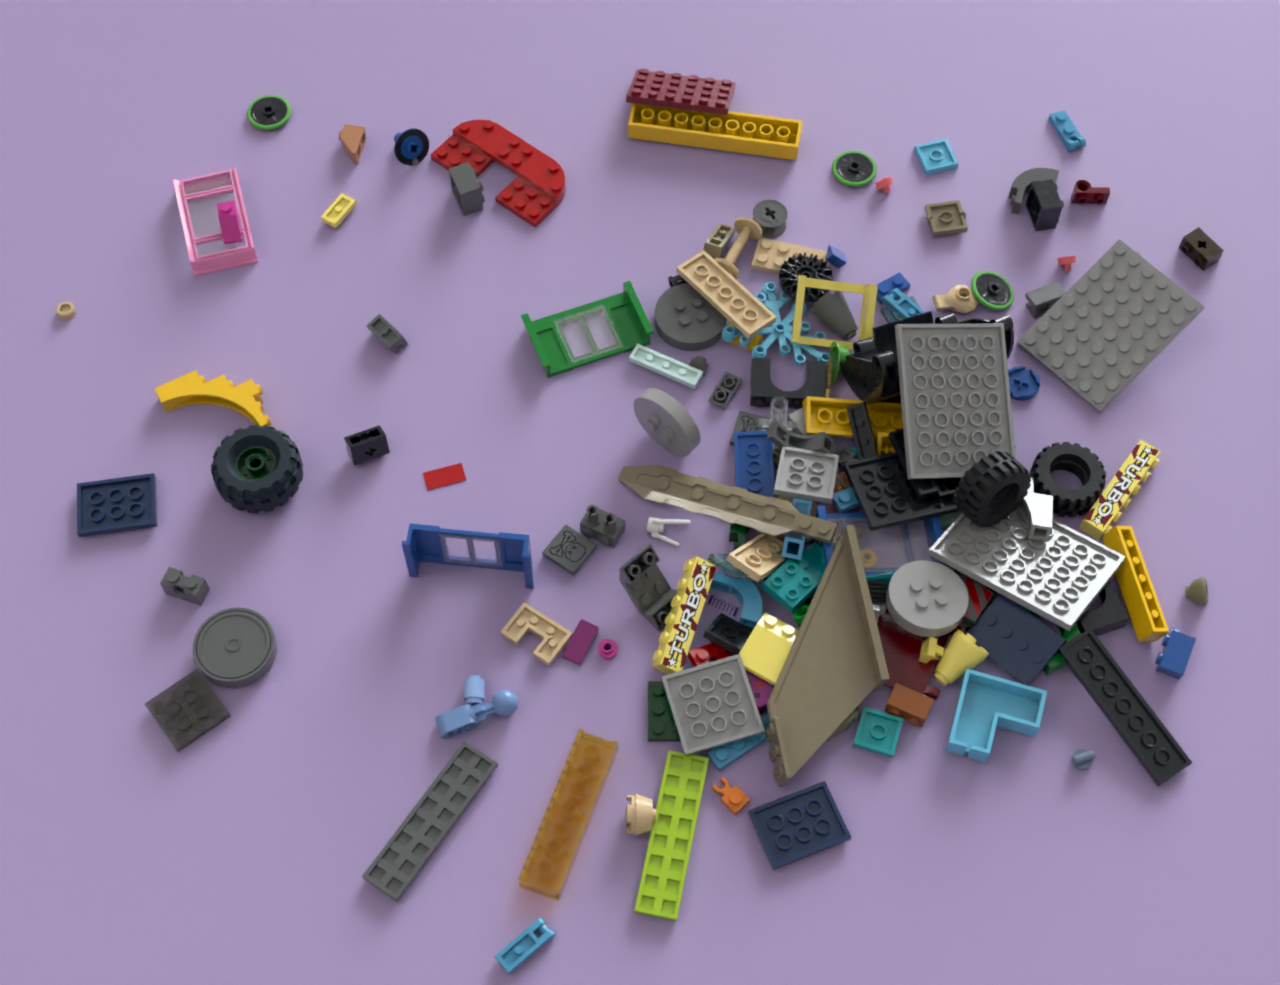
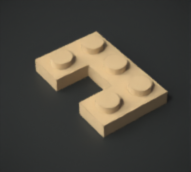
M525 602L501 631V636L515 645L519 644L528 631L543 639L533 652V656L548 666L553 663L573 635L571 631Z

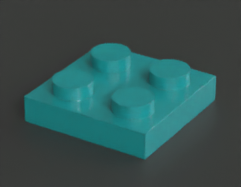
M864 707L853 746L893 758L904 718Z

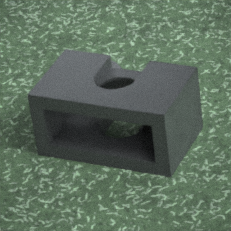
M171 567L168 568L160 583L165 594L200 606L210 590L205 578L196 575L187 577L183 575L182 571ZM177 587L184 589V593L178 591Z

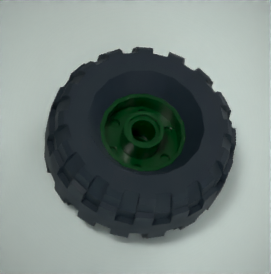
M257 424L249 425V428L234 430V434L231 436L227 435L222 440L221 447H217L213 455V464H211L213 480L221 497L226 503L229 502L233 508L241 511L247 510L248 513L258 514L262 510H265L267 513L274 511L273 508L278 505L282 507L289 501L288 498L290 496L293 497L299 489L298 485L303 478V464L294 441L283 431H276L274 427L267 425L259 427Z

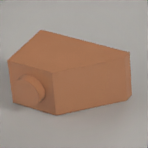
M345 124L343 130L339 133V141H341L342 148L353 163L358 164L367 139L365 127Z

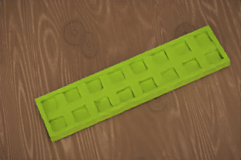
M668 750L656 806V822H653L634 913L677 922L709 758L692 754L685 756L684 753Z

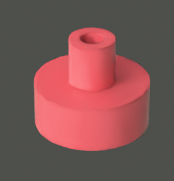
M891 176L875 182L877 190L883 188L885 194L891 192L889 185L893 183Z
M1076 255L1058 257V265L1064 264V271H1071V263H1076Z

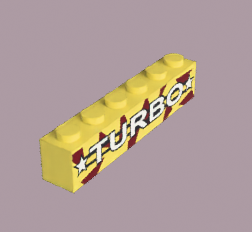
M1140 440L1084 517L1079 529L1098 541L1103 535L1107 534L1112 529L1111 523L1113 521L1116 523L1121 517V509H1126L1132 501L1130 496L1132 494L1136 496L1140 490V482L1143 481L1145 483L1151 474L1148 472L1150 468L1155 469L1160 459H1158L1161 451Z
M698 556L687 560L683 566L684 573L678 581L677 594L671 601L672 608L665 619L666 626L659 637V647L652 657V668L667 675L683 670L717 567Z

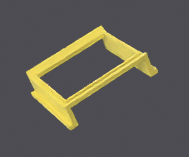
M798 275L791 343L830 347L831 343L836 341L800 336L805 287L863 294L858 341L872 338L878 285H862L806 278V276ZM836 341L839 346L853 350V342Z

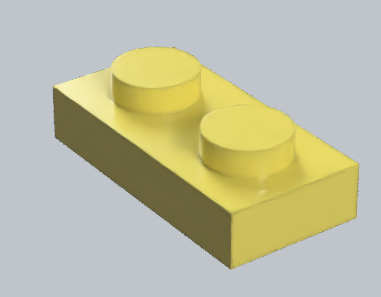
M341 193L321 216V220L337 228L357 205L356 200Z

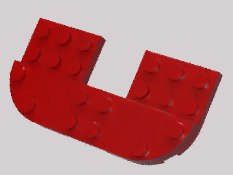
M491 120L462 122L452 129L453 134L430 155L431 160L448 171L449 168L469 162L471 168H475L478 177L495 161L517 175L495 197V201L535 228L562 202L565 196V174L559 163Z

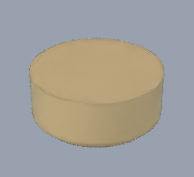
M65 301L57 306L56 312L59 318L69 320L75 316L76 309L71 302Z

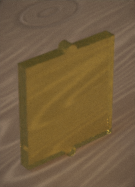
M828 357L826 366V398L829 397L831 388L832 357Z

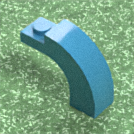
M793 498L792 505L800 513L810 516L813 501ZM795 533L786 535L781 556L801 560L806 537Z
M738 572L733 573L731 577L723 573H714L710 588L734 595L742 605L739 623L754 629L761 619L763 608L762 598L755 584L748 578H741L746 576Z

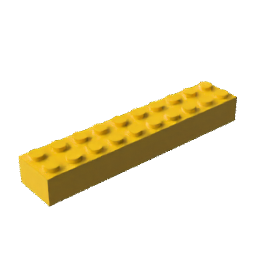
M633 103L628 122V138L797 161L803 121L729 111L728 115H719Z

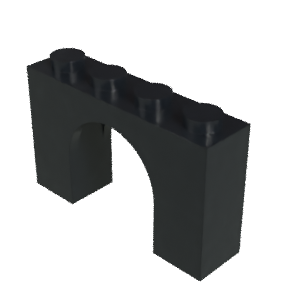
M752 359L750 406L800 409L803 407L802 402L807 396L826 398V361H807L806 383L804 386L795 391H784L777 388L771 381L770 359Z
M1111 580L1099 593L1102 605L1097 609L1083 613L1076 622L1081 633L1091 628L1095 635L1098 636L1125 627L1129 619V613L1120 602L1119 594L1113 589Z

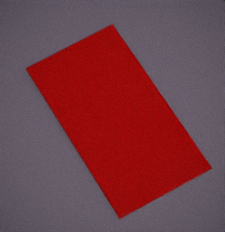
M462 463L423 473L427 490L466 481Z

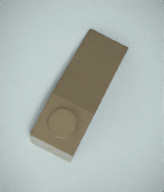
M719 223L705 241L703 250L713 259H723L735 233V228Z

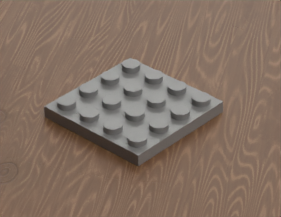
M740 654L661 676L685 756L765 733Z

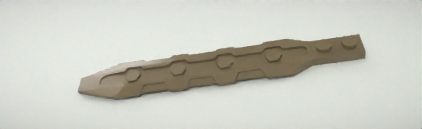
M660 465L625 466L618 478L620 482L643 499L680 507L694 514L700 513L718 518L722 522L729 524H739L753 528L757 532L775 537L795 533L831 544L838 528L837 523L800 513L789 501L772 496L765 497L748 492L747 489L712 482L711 479L700 476L697 478Z

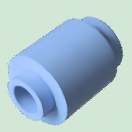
M477 675L469 676L464 681V701H466V705L482 704L485 700V681Z

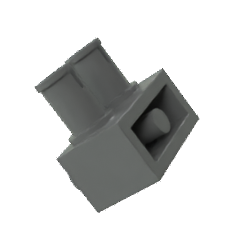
M595 505L587 507L586 514L580 522V532L584 536L594 538L604 546H611L615 548L625 531V520L616 517L615 514L607 513L599 509L598 506L595 507Z

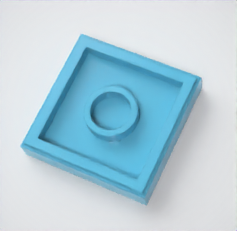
M947 139L914 146V152L925 176L958 168L959 164Z

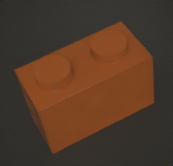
M896 683L884 711L890 715L904 718L912 726L923 727L934 699Z

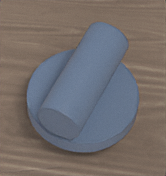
M1079 749L1073 753L1072 763L1077 769L1086 770L1091 767L1095 754L1093 750Z

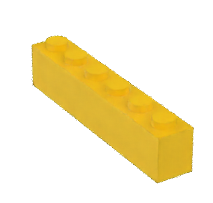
M1115 526L1102 538L1106 547L1126 556L1115 575L1138 641L1156 642L1169 632L1132 526Z

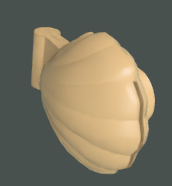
M956 285L947 294L934 295L932 297L937 312L951 309L957 313L967 314L974 311L978 305V300L974 296L972 289L966 285Z

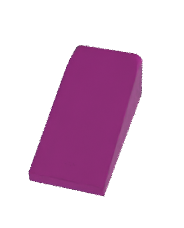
M581 619L562 657L581 665L599 633L598 626Z

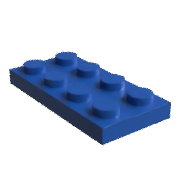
M768 431L734 432L736 487L747 489L748 492L765 497H775L772 442L767 439Z

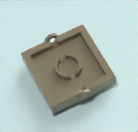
M959 200L925 205L926 219H928L932 236L967 232L966 212L962 210Z

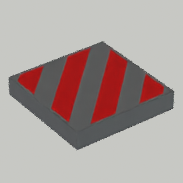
M960 573L958 576L964 582L969 597L968 607L963 619L974 625L993 598L994 593Z

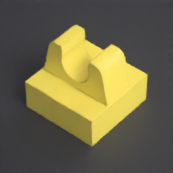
M929 637L922 643L919 662L927 664L932 659L939 660V656L943 657L944 648L937 645L936 638Z

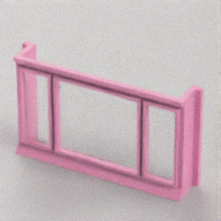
M233 167L231 170L181 181L173 179L188 255L195 276L258 262L236 167ZM235 201L239 214L242 242L224 244L218 218L217 203Z

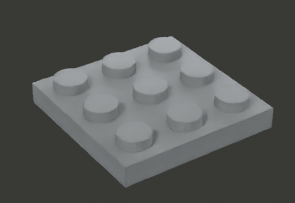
M782 446L774 495L832 504L839 455Z

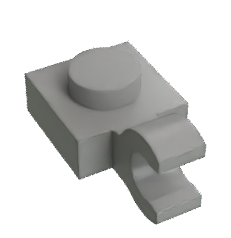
M872 602L876 622L878 623L879 616L885 615L886 603Z

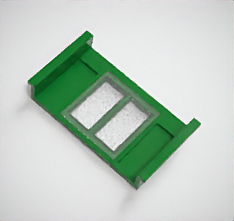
M630 281L623 283L622 293L531 321L528 313L521 315L547 378L616 354L632 351L637 344L642 346L650 345V334L654 333Z

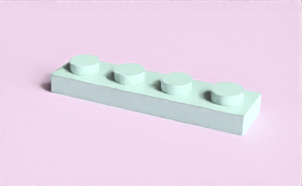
M640 344L636 345L629 356L630 362L693 389L697 387L703 376V371Z

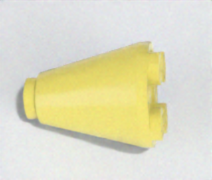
M958 629L953 633L933 677L943 686H946L948 683L951 684L963 676L966 669L972 670L982 663L989 653L983 647H978L975 644L976 639L968 633L965 635Z

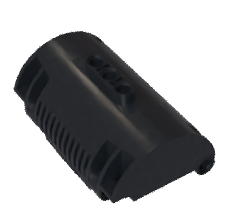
M932 311L872 328L873 339L870 337L853 343L854 354L847 355L846 360L839 364L848 385L860 400L867 404H873L901 395L895 325L934 324ZM953 313L935 318V324L1004 323L1007 359L1012 352L1014 330L1013 321L1009 315L991 320L969 318L959 322Z

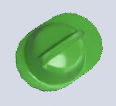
M836 341L831 343L829 350L832 358L830 364L831 383H834L837 374L842 372L839 363L845 361L846 356L851 354L848 348L839 346Z

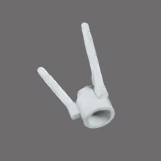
M649 517L647 532L652 533L651 537L659 538L679 547L680 544L659 533H663L665 524H690L691 522L684 519Z

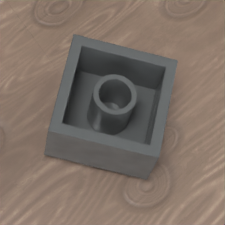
M469 162L449 168L452 192L463 216L483 210V202H485L482 193L483 186L481 181L476 179L477 173L475 168H471Z

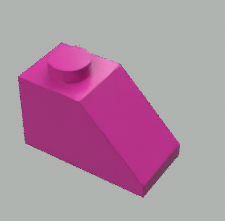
M235 201L217 203L218 218L224 244L242 242L239 214Z

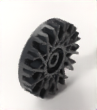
M806 252L804 255L799 253L798 257H795V254H793L792 257L788 258V261H784L780 268L779 284L781 289L787 296L796 300L798 275L806 276V278L833 281L832 270L830 266L827 267V261H823V258L819 261L817 260L818 255L813 257V254L810 257H806ZM805 287L804 302H815L830 290Z

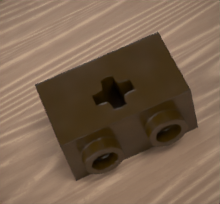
M1199 227L1184 236L1179 246V249L1203 271L1217 263L1224 251Z

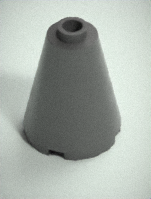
M835 291L832 295L828 292L813 304L815 308L810 309L812 313L842 339L847 338L850 340L856 336L858 327L843 292Z

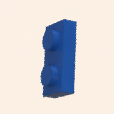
M900 272L877 284L876 300L882 304V298L885 295H890L891 291L895 288H898L901 292L910 288L909 282Z

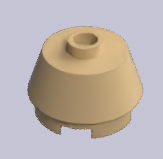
M636 793L635 795H627L626 801H630V804H627L625 807V824H629V828H626L625 833L636 836L651 831L652 822H656V809H653L652 799Z

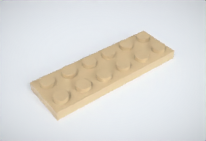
M704 250L677 267L676 272L748 339L776 321V316Z

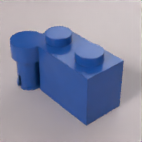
M1171 627L1168 634H1165L1162 640L1163 651L1162 653L1159 652L1156 657L1155 664H1158L1156 671L1180 679L1184 675L1196 638L1183 634L1178 629Z

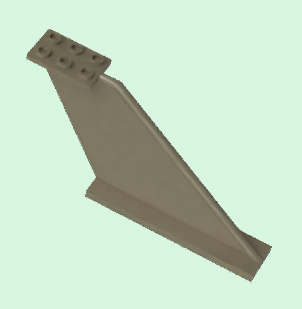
M846 525L837 539L838 542L766 704L770 723L767 729H765L766 741L770 742L769 757L771 762L774 761L775 769L773 770L775 782H778L779 787H783L872 690L881 689L890 679L854 525Z

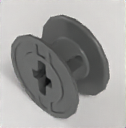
M767 199L757 203L753 208L752 220L761 227L762 237L774 238L785 231L788 212L781 202Z

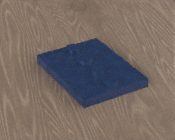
M154 473L77 483V534L79 537L158 527L156 476Z
M999 594L967 632L976 639L975 644L978 647H983L989 653L987 657L1021 684L1027 686L1032 684L1058 653V649L1067 642L1021 605L1002 594Z
M825 781L748 810L749 818L773 870L851 840V835Z

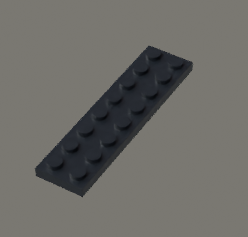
M1091 628L1058 649L1059 655L1157 786L1162 785L1192 764V761Z

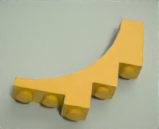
M195 370L154 388L165 412L194 404H211L233 409L248 417L259 427L272 425L269 417L262 414L264 411L261 405L263 403L261 398L263 391L260 385H255L252 379L234 387L232 381H227L225 375L206 382L203 375L199 377Z

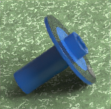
M411 128L394 136V153L402 164L408 166L416 165L426 157L429 150V140L423 131Z

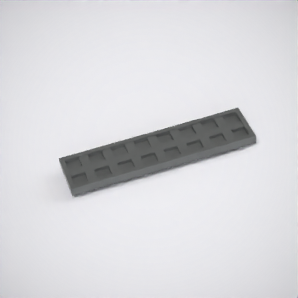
M463 742L363 874V879L398 902L498 767V763L468 743Z

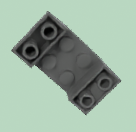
M648 544L619 568V578L637 610L660 631L666 626L665 619L671 611V601L677 594V590L671 589L656 564L660 559L652 545Z

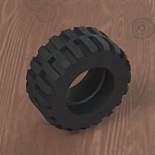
M1059 442L1053 443L1051 447L1046 446L1043 448L1042 452L1038 453L1029 472L1030 477H1034L1033 493L1053 496V513H1057L1060 517H1065V515L1076 517L1077 513L1083 515L1092 508L1105 487L1106 472L1103 470L1104 465L1101 461L1098 462L1099 457L1095 453L1092 454L1087 447L1082 448L1080 444L1074 443L1073 445L1070 442H1063V444ZM1056 470L1069 471L1081 480L1083 487L1078 489L1064 488L1053 480L1050 473Z
M1002 451L992 452L988 456L980 458L979 462H975L972 468L964 473L965 476L960 479L959 486L955 490V504L977 526L990 527L993 524H998L1002 519L1009 517V514L1014 512L1017 506L1021 505L1024 501L1023 498L1027 496L1031 485L1029 471L1011 454Z

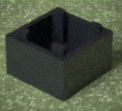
M1053 179L1035 181L1031 184L1025 205L1035 231L1055 229L1059 222L1064 203L1059 198L1057 184H1054Z

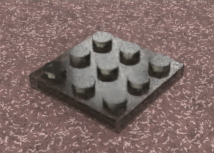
M198 669L145 703L149 712L178 752L231 717Z

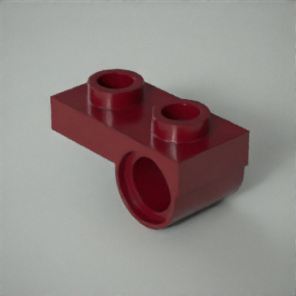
M1078 180L1071 195V203L1106 204L1110 195V188L1091 187L1088 181Z

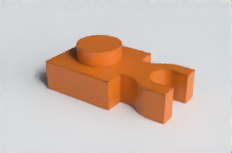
M723 776L720 782L725 787L718 788L715 784L712 790L716 794L723 796L721 802L736 816L750 803L751 799L736 785L731 788L728 780Z

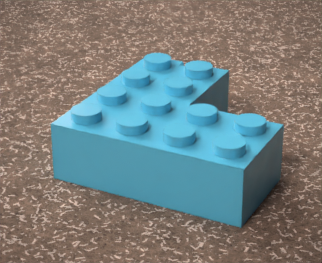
M966 669L962 678L945 751L964 756V753H968V758L986 763L990 755L996 726L1035 737L1040 727L1047 691Z

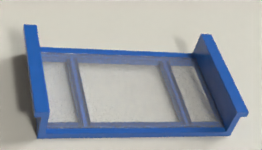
M825 506L816 507V518L834 522L838 525L831 544L821 541L826 567L838 542L837 539L846 525H854L866 576L892 571L895 573L901 566L919 560L934 561L949 567L928 555L931 546L943 534L939 516L870 531L863 513L826 514Z

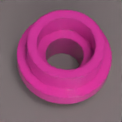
M605 639L598 645V653L605 659L613 658L618 652V646L613 640ZM606 646H610V647H611L610 650H605L604 648H605Z

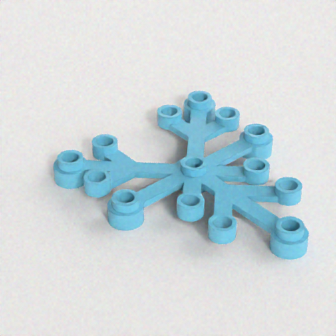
M773 282L765 283L762 293L759 292L755 295L776 316V321L771 327H766L756 334L770 335L761 345H757L752 349V359H765L766 350L776 339H778L780 355L788 356L791 347L786 343V339L791 342L793 326L789 325L794 320L795 303L792 306L791 312L781 322L779 310L784 304L789 303L790 297L781 292L779 300L776 301L777 287ZM805 303L803 304L802 317L805 315L807 309ZM805 321L801 322L800 333H809L811 325ZM728 325L723 328L721 337L726 342H732L736 336H741L739 345L746 348L756 335L748 339L741 331L735 329L734 326ZM818 331L815 333V335H807L802 337L818 338L819 336L822 339H825L826 335L825 333ZM791 343L795 365L803 366L806 357L801 353L802 349L816 358V361H826V369L830 367L832 358L829 353H820L810 345Z

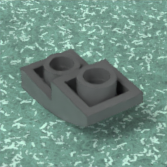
M725 371L720 383L716 385L709 402L726 409L736 394L742 378Z

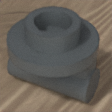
M696 356V358L691 359L689 366L703 371V376H705L709 364L706 363L707 359Z

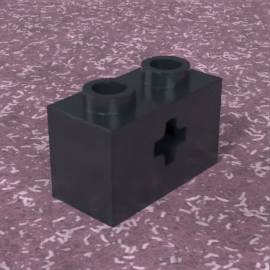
M380 425L344 437L348 456L354 465L390 453L386 435Z

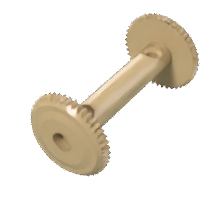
M740 217L734 221V228L739 235L725 259H714L735 279L739 277V270L734 266V263L747 240H758L762 236V229L759 224L746 217Z

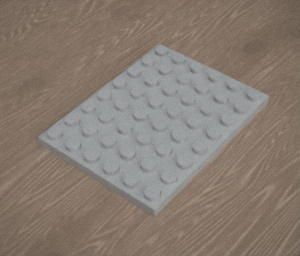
M1119 239L1017 341V344L1098 413H1101L1204 310V306Z
M1004 323L895 325L908 480L963 478L965 476L964 473L970 470L975 462H979L980 458L997 451L1007 452L1016 459Z
M1017 508L1009 514V517L990 527L977 526L961 513L931 546L928 555L1068 631L1072 629L1113 577L1126 557L1052 519V530L1048 542L1028 539L1027 526Z

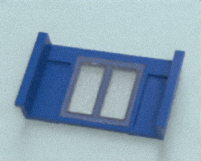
M409 524L407 539L402 541V548L410 577L418 576L420 562L524 572L526 588L534 589L529 535L503 532L495 534L440 528V526Z

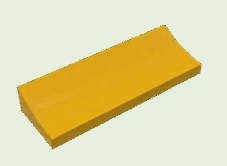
M807 396L802 402L805 435L825 432L832 437L854 438L846 407L862 403L863 401ZM877 402L867 404L875 440L877 432H893L903 429L901 403Z

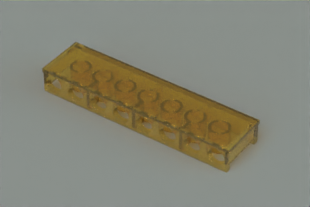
M582 729L578 730L519 876V887L558 901L560 900L619 749L617 741L611 742L585 733Z

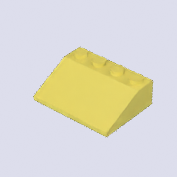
M765 612L739 652L745 670L775 685L799 630Z

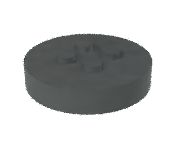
M689 283L679 284L665 291L655 307V326L659 336L667 344L680 350L698 351L714 345L721 339L722 330L727 326V318Z
M229 608L210 616L198 629L193 642L194 659L202 674L210 682L227 688L243 687L259 680L271 668L277 653L276 638L269 622L261 614L247 608Z

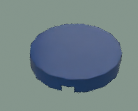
M1023 366L1013 367L1008 370L1010 397L1021 401L1035 397L1040 387V379L1035 371L1025 369L1026 367Z

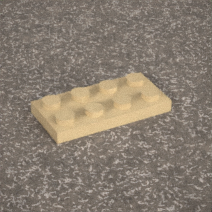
M761 237L756 247L751 269L779 275L782 264H784L785 260L788 261V258L792 257L793 254H795V257H798L799 253L804 255L806 252V257H810L813 254V257L818 255L817 260L821 261L823 258V261H826L827 251Z
M762 533L731 552L726 560L733 567L747 574L749 578L759 582L780 568L789 558L781 556L784 545L782 539Z

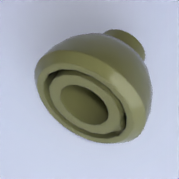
M1204 577L1194 580L1190 586L1185 587L1186 598H1191L1194 602L1201 605L1208 603V586Z

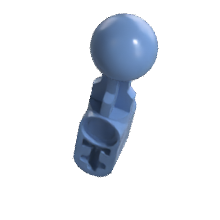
M501 690L494 695L490 703L484 705L479 703L474 706L467 704L444 712L435 718L442 739H449L475 729L479 725L478 723L485 721L488 716L495 713L501 716H509L516 711L518 699L513 692Z

